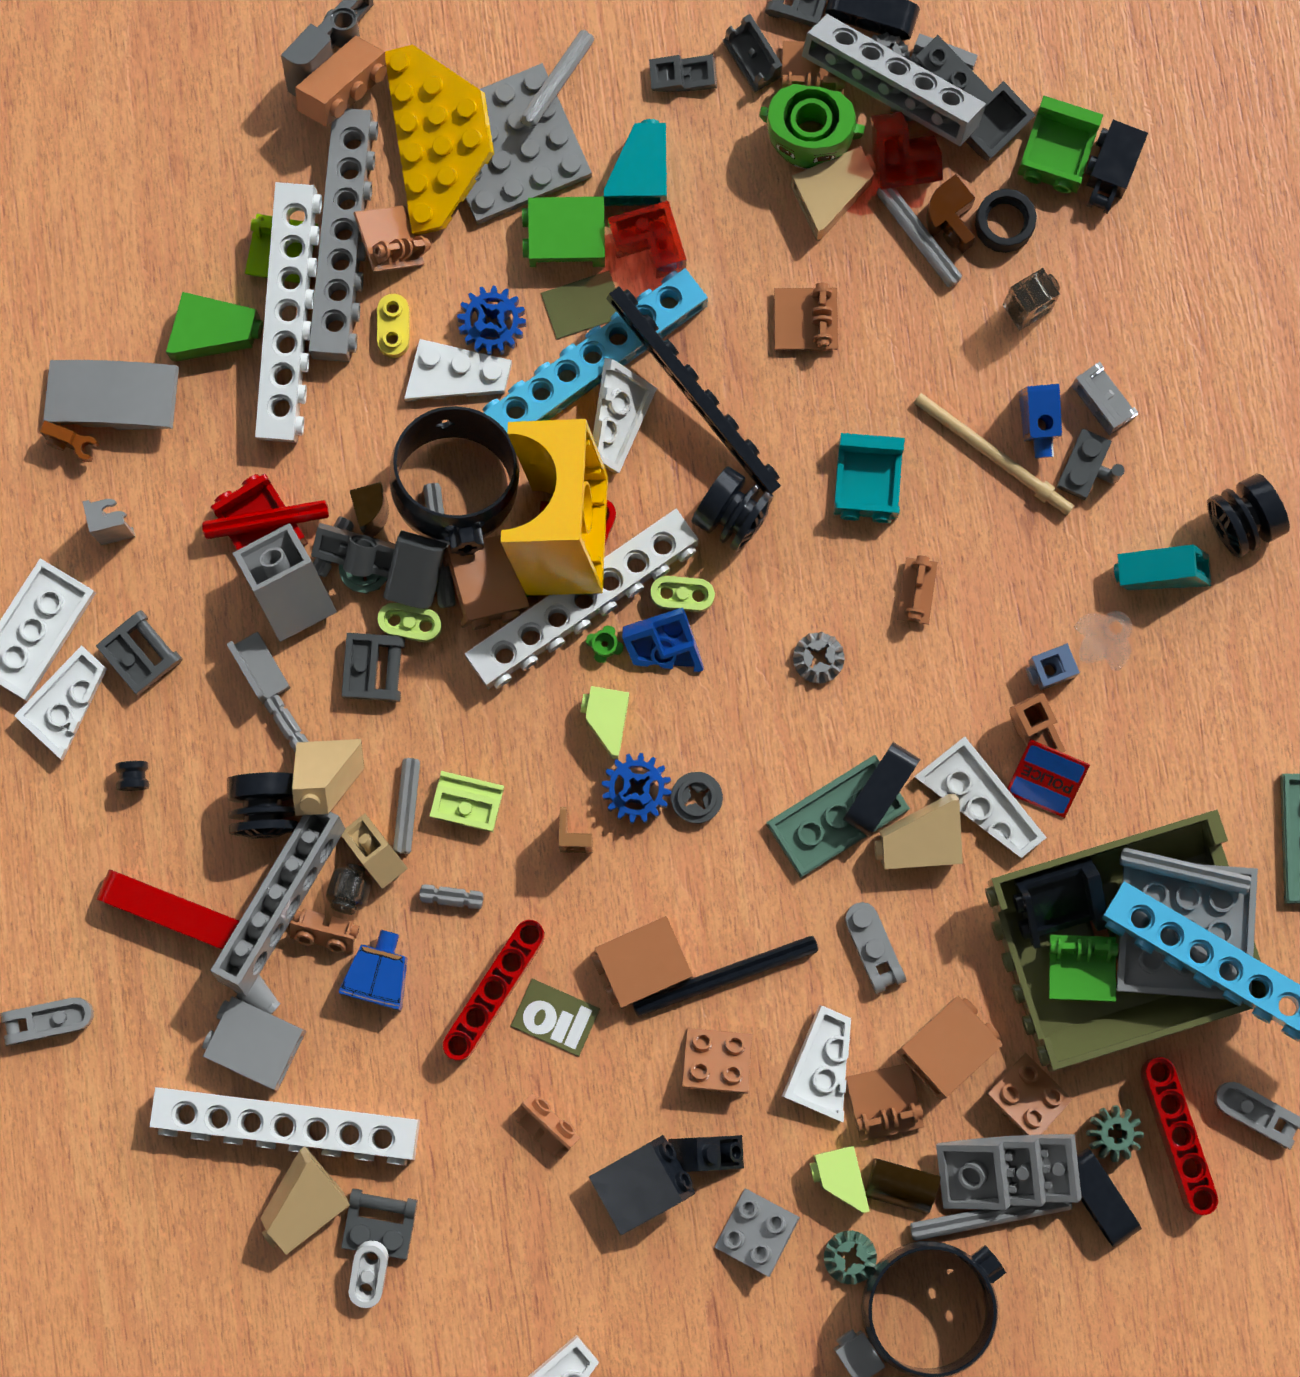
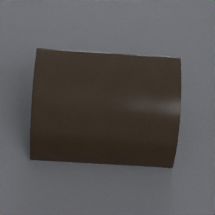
M381 482L350 490L361 532L369 537L376 536L383 529L389 515L388 500Z
M874 1158L865 1192L866 1197L929 1214L937 1194L941 1176Z

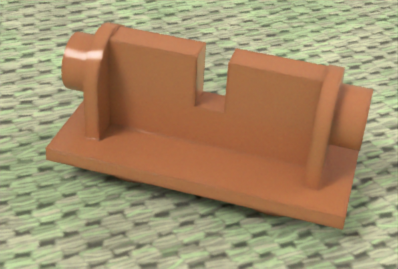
M921 555L917 556V559L906 557L897 620L929 625L938 562L929 561V557Z
M303 909L302 912L296 911L293 921L290 922V938L304 945L316 944L327 947L330 951L336 953L348 952L353 954L354 938H357L360 927L354 925V921L332 916L328 927L323 925L326 914Z
M533 1093L513 1113L517 1117L516 1122L532 1136L540 1128L545 1132L538 1142L553 1156L557 1154L562 1159L580 1139L569 1122L561 1120L551 1111V1106L547 1101L536 1097Z

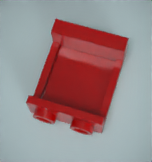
M266 474L250 476L243 481V487L233 493L231 491L222 493L214 500L215 504L211 505V509L218 519L286 507ZM292 524L291 526L302 545L308 544L298 525ZM281 527L230 535L229 537L236 549L239 550Z

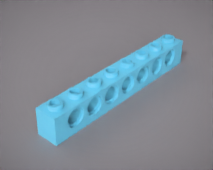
M686 268L679 273L677 271L669 273L662 279L661 286L654 291L648 289L636 298L638 301L637 309L642 315L648 314L655 321L659 328L656 332L662 339L707 307L708 297ZM671 297L678 304L674 308L668 309L663 307L660 302L664 298ZM615 312L610 318L612 321L603 327L598 325L592 328L585 335L586 339L577 346L574 343L567 346L559 354V359L552 364L546 362L534 371V377L527 382L521 380L514 384L508 390L509 394L500 401L494 399L482 409L483 413L497 421L506 432L508 430V422L550 420L601 383L605 358H612L625 366L647 349L620 315ZM614 334H622L627 340L622 345H615L611 343L610 338ZM589 352H597L602 357L599 362L594 364L588 363L584 359L585 355ZM571 370L576 374V377L570 382H564L559 379V374L562 371ZM540 388L547 389L550 392V396L545 400H537L533 397V394ZM512 407H521L525 411L524 415L518 419L510 418L507 413Z
M1124 881L1102 917L1107 922L1106 928L1119 936L1127 933L1136 939L1134 944L1150 954L1154 950L1165 956L1163 961L1179 971L1183 967L1195 974L1193 979L1207 988H1211L1212 985L1224 991L1222 996L1238 1006L1242 1002L1254 1009L1252 1014L1268 1024L1271 1020L1283 1026L1281 1031L1296 1041H1300V984ZM1138 911L1145 913L1149 918V925L1146 928L1135 927L1131 921V915ZM1164 929L1174 930L1178 935V943L1173 946L1164 944L1160 938L1161 931ZM1194 946L1203 947L1207 952L1206 962H1194L1190 957V949ZM1229 963L1235 967L1237 971L1235 980L1227 981L1221 977L1219 973L1221 964ZM1260 981L1265 985L1266 995L1264 998H1255L1250 994V982ZM1282 998H1288L1294 1002L1296 1011L1293 1016H1286L1280 1012L1279 1001Z

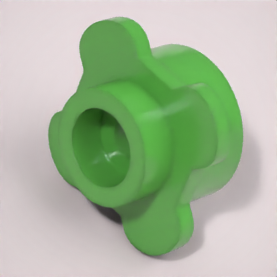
M605 626L603 630L595 634L591 633L586 638V644L592 647L595 653L594 659L599 663H604L608 657L614 654L620 655L623 652V644L618 642L615 636V629L612 626ZM606 641L608 646L603 647L602 642Z

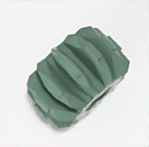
M1113 1105L1111 1115H1109L1105 1108L1099 1109L1102 1121L1095 1117L1090 1118L1089 1121L1097 1126V1130H1087L1086 1135L1097 1137V1140L1091 1142L1089 1146L1091 1149L1102 1146L1098 1155L1101 1159H1104L1110 1152L1112 1162H1118L1120 1153L1128 1160L1131 1158L1128 1147L1133 1150H1140L1141 1146L1133 1141L1134 1137H1144V1132H1134L1133 1128L1138 1126L1141 1121L1138 1118L1130 1122L1128 1121L1132 1113L1130 1109H1125L1120 1116L1119 1106ZM1114 1124L1116 1125V1130L1122 1131V1138H1116L1117 1143H1114L1113 1137H1108V1130H1113L1112 1125Z

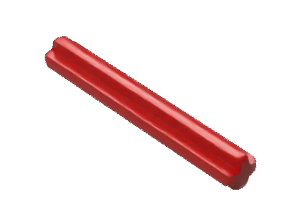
M320 500L208 520L202 523V529L206 539H214L281 527L289 523L292 525L325 519L329 517L327 502Z

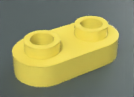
M388 294L379 301L377 307V344L383 355L389 358H398L403 356L409 348L410 309L404 297L398 294ZM390 305H397L399 307L396 313H389L387 309ZM389 336H397L398 341L395 344L388 343L387 339Z

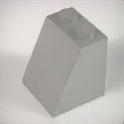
M290 523L233 552L237 563L280 642L337 612L309 555Z

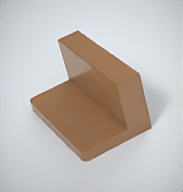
M560 807V852L593 853L592 834L567 833V807Z

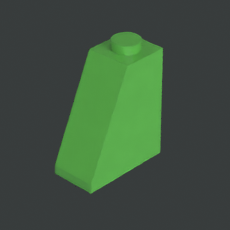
M182 292L166 353L173 361H183L252 348L254 339H259L261 336L263 321L260 320L256 309Z

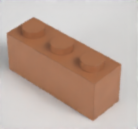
M354 36L295 87L297 111L327 127L336 118H340L353 103L362 99L365 93L376 83H380L384 79L387 71L385 51L358 36Z

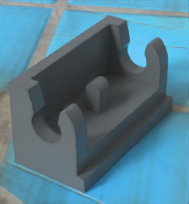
M749 14L742 19V24L738 28L733 29L730 26L726 30V35L722 42L755 93L781 78L783 65L753 17Z

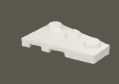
M420 339L404 398L405 402L426 398L445 399L449 396L461 395L468 397L503 394L506 391L512 360Z

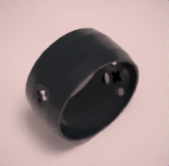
M450 406L437 408L413 420L404 429L393 449L390 461V491L392 499L402 519L417 534L448 543L451 548V554L456 553L460 554V556L473 555L476 551L484 549L483 538L493 533L504 522L514 506L519 484V460L507 432L490 416L466 407ZM442 438H463L477 442L492 451L506 468L510 483L501 497L487 508L466 515H447L427 509L415 501L405 490L398 474L406 459L422 445Z
M918 1241L898 1247L879 1261L865 1284L861 1311L863 1325L868 1336L867 1339L885 1363L888 1362L891 1366L913 1377H951L957 1375L975 1364L991 1344L998 1322V1301L992 1284L1007 1272L986 1245L982 1246L971 1256L957 1247L936 1241ZM922 1250L947 1251L962 1259L976 1274L985 1297L986 1313L984 1325L975 1344L958 1360L937 1368L912 1367L894 1359L880 1343L872 1320L874 1293L883 1274L902 1257Z

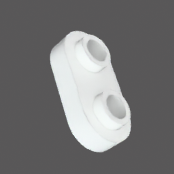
M377 1241L362 1243L354 1255L348 1293L350 1300L361 1308L375 1306L379 1302L384 1289L389 1256L385 1246ZM370 1252L375 1253L378 1259L370 1260L366 1254ZM369 1284L373 1290L365 1291L361 1285Z

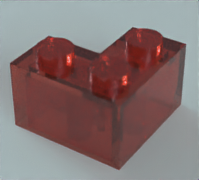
M902 111L870 116L873 160L876 167L874 173L881 190L943 180L942 152L934 135L909 139V128Z
M669 201L608 218V231L617 258L647 250L656 279L665 277L673 271L679 273L686 268L687 259Z

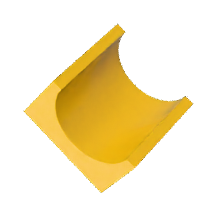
M587 420L508 422L507 434L532 490L553 494L549 504L536 518L522 526L501 530V544L526 595L603 593L608 475Z

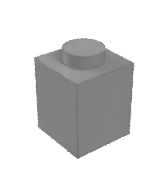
M852 1329L836 1340L839 1345L834 1348V1351L851 1377H871L885 1368L884 1363L861 1330L855 1333Z

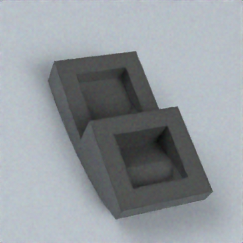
M713 54L684 59L680 55L649 59L652 91L681 92L717 88L716 62Z

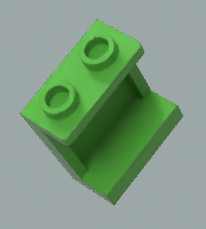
M1043 96L1017 174L1023 176L1030 183L1040 184L1043 182L1052 185L1056 191L1061 193H1077L1103 114Z
M604 196L528 198V208H522L523 227H528L529 239H523V258H529L530 267H536L537 262L592 261L593 267H605Z

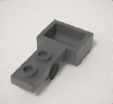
M342 0L335 9L327 12L323 22L318 27L310 23L281 54L289 93L296 97L295 87L333 55L332 49L335 46L342 48L354 36L360 37L358 21L374 5L373 0Z
M939 35L914 58L924 69L986 103L979 127L966 140V143L986 161H989L1036 116L1004 81L991 91Z
M320 523L317 527L311 556L341 564L346 572L355 576L364 577L373 573L387 577L383 595L385 599L415 608H429L434 601L448 543L401 530L396 544Z

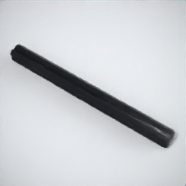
M808 936L675 984L633 1003L637 1016H642L814 954L818 951L816 939L814 936Z

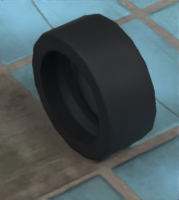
M1001 189L992 192L984 198L976 214L975 229L978 238L986 247L993 251L1003 253L1017 251L1027 244L1034 232L1037 219L1035 207L1026 195L1017 190ZM1009 204L1019 209L1023 214L1024 226L1015 237H999L989 229L987 223L988 214L996 205Z

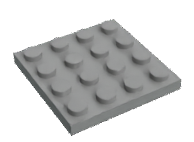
M543 63L480 89L485 93L494 155L488 164H484L475 178L477 180L466 197L477 225L528 204V198L545 197L592 177L590 167L558 96L554 98L534 128L530 129L520 121L523 112L549 77Z
M1203 865L1251 877L1249 892L1241 894L1123 866L1122 883L1124 881L1253 957L1257 868ZM1138 911L1131 915V921L1135 927L1146 928L1149 925V918L1145 913ZM1164 929L1161 931L1160 938L1164 944L1173 946L1178 943V935L1174 930ZM1127 933L1119 936L1116 991L1227 1000L1222 996L1223 990L1214 985L1211 988L1201 985L1193 979L1195 974L1184 967L1181 971L1174 969L1163 961L1165 959L1164 955L1155 950L1152 954L1142 950L1134 944L1136 939ZM1194 946L1190 949V957L1196 963H1204L1207 960V952L1201 946ZM1229 963L1221 964L1219 968L1221 977L1227 981L1235 980L1237 976L1235 967ZM1252 982L1249 984L1250 994H1252Z

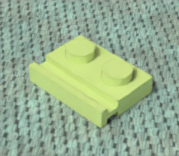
M441 771L430 817L494 832L505 787Z

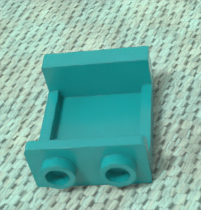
M841 433L838 447L834 500L835 515H841V519L849 521L859 520L860 517H872V521L876 523H891L892 519L897 520L900 511L899 494L905 438Z

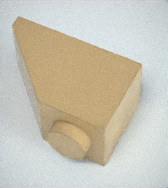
M365 813L345 828L341 836L382 889L395 881L408 869Z

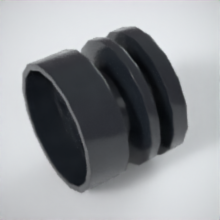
M727 466L704 496L691 521L707 533H711L719 524L723 525L724 528L720 541L725 543L735 533L736 536L730 548L738 552L760 529L768 515L769 506L774 495L766 491L756 502L755 498L758 495L760 486L756 484L744 494L741 490L745 483V477Z
M1257 473L1239 482L1236 485V493L1231 489H1226L1221 493V496L1216 494L1207 500V509L1214 529L1225 547L1235 557L1240 558L1246 555L1249 549L1252 551L1260 547V538L1269 543L1290 531V523L1283 502L1271 483L1261 474Z
M265 772L228 777V800L243 803V808L230 811L228 816L231 819L244 820V822L229 825V834L251 839H265L292 833L298 822L283 820V818L295 816V808L282 806V801L293 798V774Z

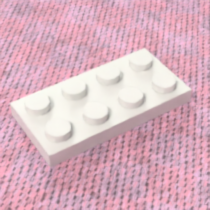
M40 558L0 620V685L28 701L96 592Z

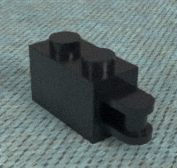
M1114 119L1109 129L1102 128L1096 146L1101 147L1098 157L1091 156L1085 174L1090 175L1086 186L1094 188L1087 207L1092 208V205L1104 209L1103 213L1108 214L1114 197L1122 199L1148 132ZM1098 190L1110 194L1109 197L1098 194Z

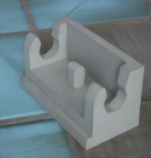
M1098 362L1076 377L1071 386L1110 436L1138 415V411L1135 407L1132 408L1106 374L1104 366L1101 362Z
M104 499L92 503L89 500L83 501L89 532L101 545L135 537L134 528L130 527L124 520L127 517L125 512L115 511L106 514L103 511L106 507H113L117 504L113 499Z

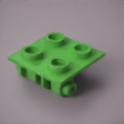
M1050 935L1049 999L1116 1002V956L1118 955L1116 937Z

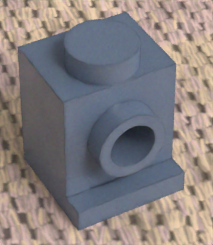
M1068 643L1031 657L1028 661L1030 667L1026 668L1030 683L1033 686L1038 684L1040 691L1074 679L1080 673ZM1051 665L1055 670L1054 675L1049 676L1045 674L1044 666Z

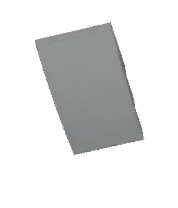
M50 360L43 422L45 420L56 425L78 424L82 427H113L117 430L173 429L179 367L176 365L127 361Z
M1075 1134L1001 1136L936 1144L943 1208L1006 1210L1009 1206H1043L1045 1202L1078 1203L1082 1198Z

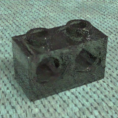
M1041 268L1010 287L1003 306L1019 331L1052 311L1060 295V286L1052 274L1047 275L1044 268Z

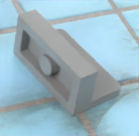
M258 632L237 644H234L233 641L227 643L229 650L262 704L271 696L280 695L291 688Z

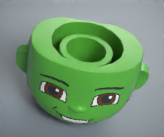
M792 84L782 88L773 96L769 107H761L759 114L760 118L767 123L771 144L779 155L790 164L803 169H809L825 161H831L842 156L849 150L852 140L861 138L865 130L864 125L856 124V114L851 101L841 92L818 86ZM807 121H815L824 127L817 132H806L798 126Z

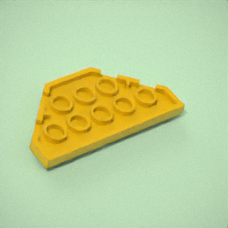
M413 44L385 51L387 75L412 233L417 236L446 229L452 220V213L460 201L463 202L476 183L477 180L475 178L485 163H489L494 155L485 93Z

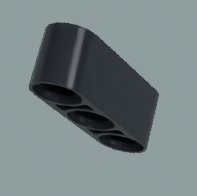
M828 0L825 14H829L845 24L878 34L888 32L895 37L900 36L901 40H910L920 7L908 0Z
M893 742L844 816L843 821L866 836L871 837L921 759Z
M1087 1148L1077 1154L1081 1201L1112 1247H1116L1142 1228L1095 1155Z

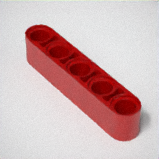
M110 869L97 896V900L222 950L240 922Z
M525 920L516 927L443 1041V1050L450 1059L463 1061L472 1055L540 950L545 940V932L537 921ZM527 927H535L539 931V938L533 944H526L521 939V933ZM510 954H516L521 958V966L514 972L506 971L503 966L505 957ZM497 981L503 986V994L496 1000L489 999L486 996L485 989L489 983ZM474 1009H480L485 1014V1022L480 1027H471L468 1023V1015ZM456 1037H463L467 1042V1050L462 1055H454L450 1051V1042Z
M1151 1058L1142 1065L1140 1071L1141 1078L1183 1204L1190 1213L1209 1215L1217 1208L1218 1195L1173 1063L1166 1058ZM1156 1063L1161 1064L1165 1069V1077L1160 1082L1155 1081L1150 1072L1151 1067ZM1166 1095H1171L1176 1101L1175 1110L1170 1114L1166 1113L1161 1107V1101ZM1178 1126L1185 1130L1187 1136L1186 1141L1182 1145H1177L1172 1140V1132ZM1189 1158L1197 1164V1171L1192 1177H1187L1182 1169L1183 1163ZM1200 1190L1205 1192L1208 1198L1207 1205L1202 1209H1198L1193 1203L1195 1193Z

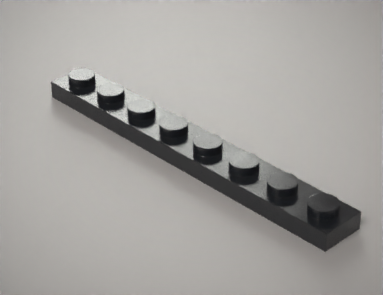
M620 286L610 292L606 298L607 301L753 481L760 486L762 492L765 493L767 491L772 494L781 486L777 481L780 478L778 473L770 464L764 465L757 457L760 452L751 440L746 439L744 441L737 432L739 426L729 414L725 416L717 407L719 401L709 389L704 391L697 383L699 377L694 369L688 364L684 366L676 357L679 354L676 347L668 339L662 340L656 332L659 328L655 321L648 314L643 316L637 309L638 301L628 289L623 291Z

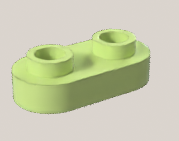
M662 576L656 579L651 586V599L661 609L676 610L683 607L684 611L704 612L714 602V588L704 579ZM663 589H670L673 595L669 599H664L660 593ZM695 592H702L705 598L700 602L695 601L692 597Z
M388 603L380 609L377 617L378 624L385 634L401 636L409 640L431 642L440 635L442 630V623L438 614L426 608H415L400 603ZM392 616H399L400 623L392 626L389 624V619ZM423 622H430L432 624V628L428 632L420 630Z

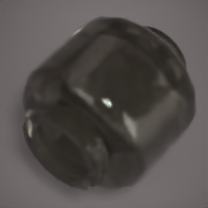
M347 864L346 867H340L333 871L326 891V898L331 903V908L335 911L348 915L355 914L356 911L362 910L366 906L373 882L365 874L363 867L356 864Z

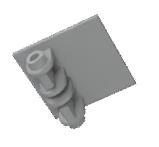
M745 1188L715 1248L770 1277L800 1217Z

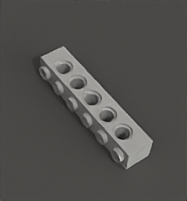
M826 14L807 33L802 57L958 146H961L979 127L986 106L985 102L829 14Z
M329 812V814L302 816L210 970L218 982L247 996L343 834L345 827L338 815Z

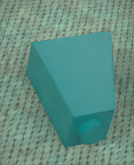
M655 119L642 120L641 123H634L604 188V206L667 205L666 123H659Z
M1194 544L1117 554L1118 563L1114 565L1115 579L1117 583L1120 582L1121 587L1127 590L1211 586L1209 554Z

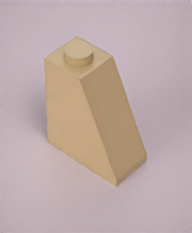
M861 146L844 153L834 160L825 161L792 176L791 188L816 241L822 239L872 184L876 167L871 155H865Z
M361 739L296 743L292 784L295 816L329 814L364 769Z
M948 794L880 830V840L874 842L876 860H881L884 869L963 864L960 801L956 794Z
M305 1146L299 1150L261 1216L262 1223L266 1229L262 1232V1235L272 1248L279 1246L286 1255L350 1205L342 1189Z

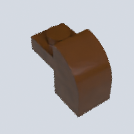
M956 174L940 185L933 193L927 209L926 223L932 237L943 230V236L952 248L957 247L963 254L972 247L975 236L960 219V216L972 208L975 197Z

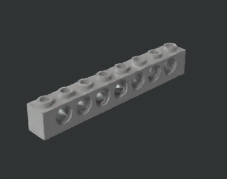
M347 109L331 125L309 353L312 359L350 362L351 352L356 353L357 334L353 333L354 322H359L360 303H356L357 291L362 292L363 273L359 272L360 261H365L366 249L353 213L364 211L366 200L371 201L372 182L368 181L369 170L374 171L375 152L371 151L372 140L377 141L378 122L373 120L371 110ZM351 140L362 142L356 149L346 147L347 143ZM348 170L359 172L354 179H345L343 177L344 173ZM350 199L356 202L351 209L344 210L340 208L341 203L345 200ZM342 230L353 232L352 236L347 240L337 238L338 233ZM339 260L350 262L345 270L339 271L334 269L335 263ZM337 290H343L347 293L346 297L341 301L331 299V295ZM338 320L344 323L342 329L337 332L328 330L329 324L333 321Z

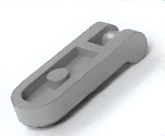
M864 902L851 906L846 913V926L875 993L879 994L886 991L885 987L896 983L900 985L907 982L875 908ZM887 962L890 971L880 975L876 966Z
M68 998L0 1013L1 1022L5 1023L7 1035L4 1036L5 1045H15L83 1030L91 1024L94 1018L92 1005L82 998ZM26 1019L27 1031L20 1032L18 1020Z
M1226 1082L1216 1089L1214 1102L1222 1113L1271 1139L1278 1145L1291 1150L1295 1142L1293 1137L1297 1129H1300V1117L1240 1083ZM1279 1118L1286 1122L1281 1132L1274 1129Z

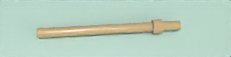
M921 393L916 398L914 404L1036 493L1034 496L1043 503L1049 502L1066 516L1071 512L1074 505L1055 492L1056 488L1047 481L1044 483L924 394Z

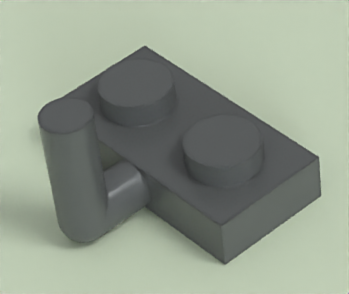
M1082 429L1056 488L1086 500L1096 477L1112 484L1117 483L1125 472L1124 467L1121 464H1115L1112 469L1102 466L1112 441Z

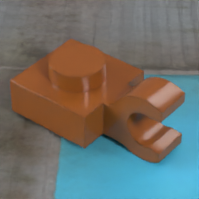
M45 420L40 430V433L47 440V445L61 451L68 447L75 450L76 455L82 461L92 462L93 458L88 454H84L83 449L86 445L98 447L99 443L95 438L78 435L72 430Z

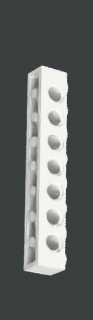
M275 182L255 437L259 440L297 443L298 435L303 436L304 417L300 416V404H305L307 397V385H302L303 372H308L309 353H305V341H310L312 322L307 321L308 309H313L314 290L310 289V278L315 277L317 271V259L312 258L313 245H318L319 226H315V215L320 214L322 208V195L317 194V189L314 185ZM296 211L304 212L305 219L302 224L298 226L290 224L289 219L292 213ZM296 242L301 243V254L295 258L288 257L287 248L289 245ZM291 274L299 275V285L295 289H286L284 285L286 277ZM287 306H295L297 308V316L292 321H284L282 319V312ZM286 337L293 338L295 341L294 349L289 353H282L279 349L280 342ZM283 369H290L292 371L291 381L286 385L278 384V373ZM282 400L288 401L290 405L288 414L283 417L276 416L274 412L275 405Z
M677 508L604 557L603 580L606 577H615L620 583L615 590L608 591L603 588V593L549 595L465 653L466 659L488 690L493 686L496 689L501 688L512 679L510 674L519 668L525 671L537 663L539 660L537 656L545 650H548L549 653L555 651L565 643L563 638L574 631L575 634L581 633L592 624L590 619L599 613L605 616L618 606L616 602L625 595L628 598L635 596L644 588L642 584L651 577L656 580L670 571L669 565L679 559L681 562H684L697 552L695 549L698 546L697 536ZM659 541H667L672 546V549L667 554H659L654 550V545ZM633 559H641L646 564V567L643 571L636 573L632 572L627 565ZM580 595H589L593 599V603L589 608L581 609L575 604L576 598ZM554 613H562L566 616L567 620L563 626L554 627L548 622L550 616ZM536 631L539 633L540 640L535 645L525 644L522 641V637L526 632ZM500 650H511L514 653L513 659L505 664L498 662L496 655Z
M155 1087L149 1127L158 1128V1135L177 1137L178 1131L191 1132L190 1139L210 1141L211 1135L224 1136L223 1143L243 1145V1139L256 1140V1147L275 1149L276 1143L289 1144L288 1151L299 1152L304 1146L308 1150L309 1147L322 1148L321 1155L341 1157V1152L346 1151L354 1152V1159L374 1161V1155L386 1156L387 1163L406 1165L407 1159L415 1160L420 1120ZM186 1105H190L195 1111V1118L189 1124H184L179 1117L180 1110ZM218 1109L224 1110L228 1116V1121L222 1128H217L212 1123V1115ZM251 1113L257 1114L261 1121L259 1129L255 1132H249L244 1125L245 1118ZM283 1117H288L293 1122V1131L286 1137L280 1135L277 1131V1123ZM316 1121L322 1122L326 1127V1135L319 1141L314 1140L309 1133L310 1126ZM349 1125L355 1126L359 1131V1138L352 1145L345 1143L342 1138L344 1128ZM381 1129L389 1131L392 1136L391 1144L385 1149L379 1148L374 1140L376 1133Z

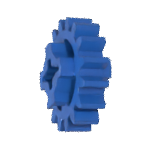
M494 285L490 293H486L483 287H480V295L477 297L473 293H469L470 304L462 302L460 305L465 314L457 315L458 322L463 323V325L458 327L460 334H468L464 339L466 345L475 342V352L479 353L484 347L488 355H492L493 349L498 348L501 355L504 354L505 345L514 349L516 347L514 337L518 339L523 338V332L518 328L526 327V319L519 318L525 314L524 307H517L519 298L515 296L509 299L508 289L503 290L501 294L497 293V288ZM488 302H497L498 304H487V303H488ZM475 311L477 313L478 320L474 323V326L472 327L471 318ZM512 314L513 323L510 330H508L505 323ZM486 316L491 319L497 318L498 326L492 322L487 323ZM486 337H496L497 339L490 340V339H485V338H486Z
M643 753L639 754L637 760H633L630 754H626V763L622 764L621 761L616 759L614 763L617 769L615 771L611 769L606 770V774L611 779L610 781H602V787L609 789V792L604 793L602 797L603 800L612 801L608 806L609 811L619 810L617 816L619 820L628 815L630 824H634L636 817H641L643 823H647L648 814L651 813L655 818L659 817L658 810L656 809L658 806L667 808L668 804L663 800V796H671L672 791L664 788V786L671 782V778H662L661 775L666 768L663 765L656 769L654 767L656 758L652 757L648 762H645ZM630 768H643L648 771L645 774H636ZM620 776L624 786L623 790L616 796L615 783ZM634 781L637 785L645 783L642 787V795L639 796L636 792L628 795L631 790V782ZM657 782L659 791L654 801L649 792L650 787ZM629 803H638L644 809L634 810L625 806Z

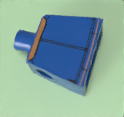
M1059 384L1027 386L1019 391L1024 441L1034 442L1035 459L1054 457L1053 439L1062 436ZM1038 419H1042L1045 422V430H1041L1038 427Z
M380 930L376 948L361 944L339 989V993L401 1011L408 958L395 954L399 935Z

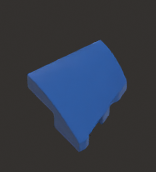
M683 607L623 626L622 639L633 665L648 667L655 664L665 669H673L674 665L694 667V672L704 670L703 662Z

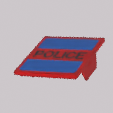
M1030 739L1007 789L1014 797L1065 818L1090 764Z

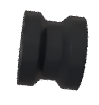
M125 761L115 764L116 771L119 773V781L116 783L117 790L138 791L149 789V781L145 775V772L148 770V762Z

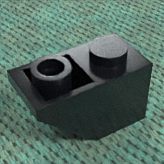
M742 1135L668 1139V1142L673 1145L676 1151V1158L685 1172L744 1168Z

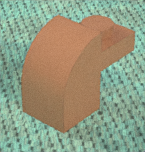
M1038 693L1009 708L1017 735L1021 736L1025 746H1027L1031 739L1062 753L1066 751L1053 725L1057 723V720L1044 693Z

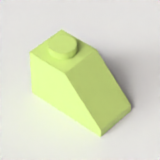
M591 686L590 694H583L580 712L586 713V723L611 758L619 760L629 703V692Z
M854 1146L813 1155L815 1162L809 1163L814 1183L820 1182L821 1188L862 1213L870 1212Z

